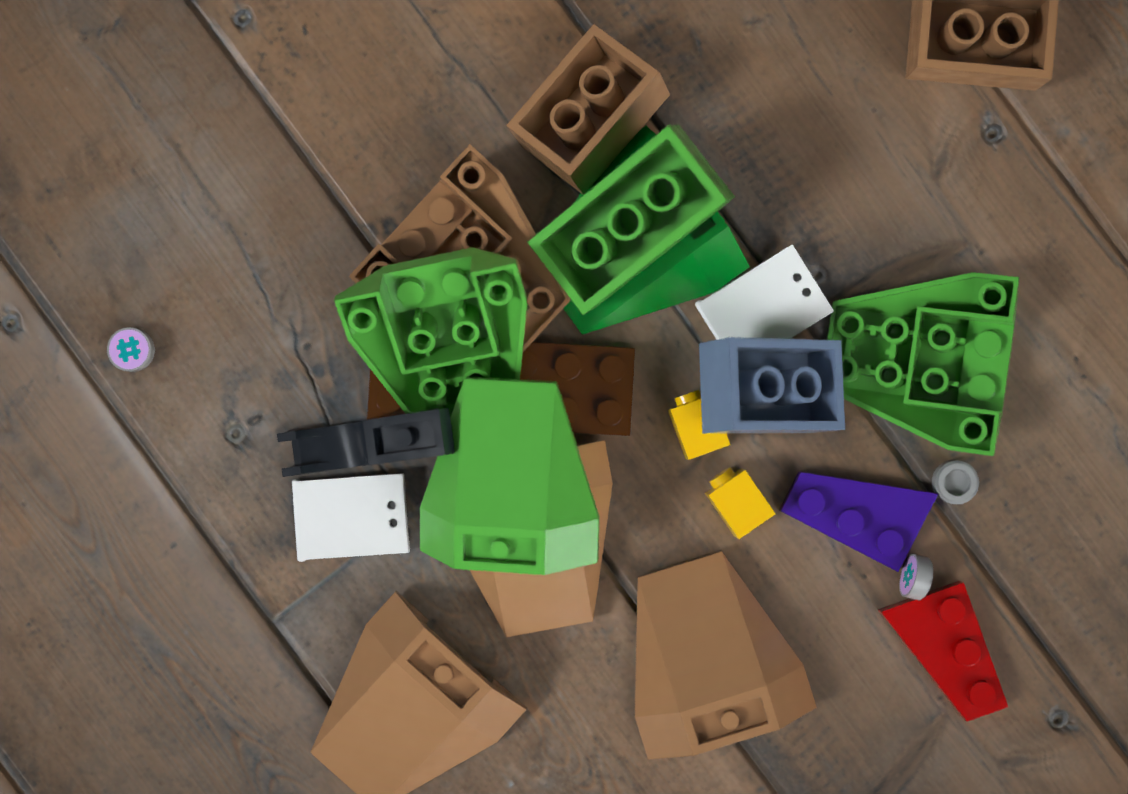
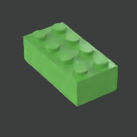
M679 124L668 125L527 243L584 315L597 308L734 199L735 196Z

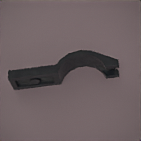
M449 408L277 434L278 442L292 441L295 467L282 468L283 477L455 454Z

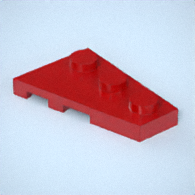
M957 581L931 590L921 600L909 598L878 609L965 721L968 722L1008 708L964 582Z

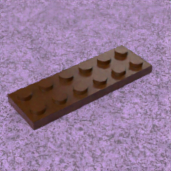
M533 342L522 353L520 380L557 381L573 433L630 436L635 348ZM370 369L367 420L405 414Z

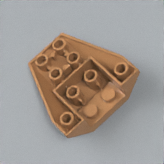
M471 144L440 176V181L381 245L378 244L348 276L357 283L386 265L468 248H477L517 260L527 297L523 352L571 300L527 243L536 233L504 175Z
M605 440L577 445L600 517L599 560L597 563L548 575L470 570L506 637L593 622L613 484Z
M722 551L638 576L635 719L648 759L686 757L705 753L779 730L817 708L804 665Z
M397 591L365 625L310 752L356 794H407L497 743L527 709L497 680L493 679L489 682L426 625L429 619Z

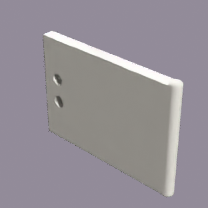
M790 245L704 300H698L695 303L696 308L716 340L728 337L790 339L834 312L793 245Z
M404 473L300 481L299 479L292 480L297 561L410 552Z

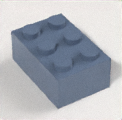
M728 337L699 343L702 434L817 433L845 430L841 340Z

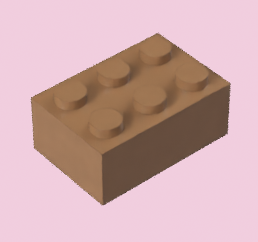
M912 0L905 79L1036 91L1052 80L1059 0Z
M593 24L506 126L525 150L584 195L670 96V93L658 70Z

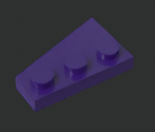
M798 472L779 511L899 572L938 494Z

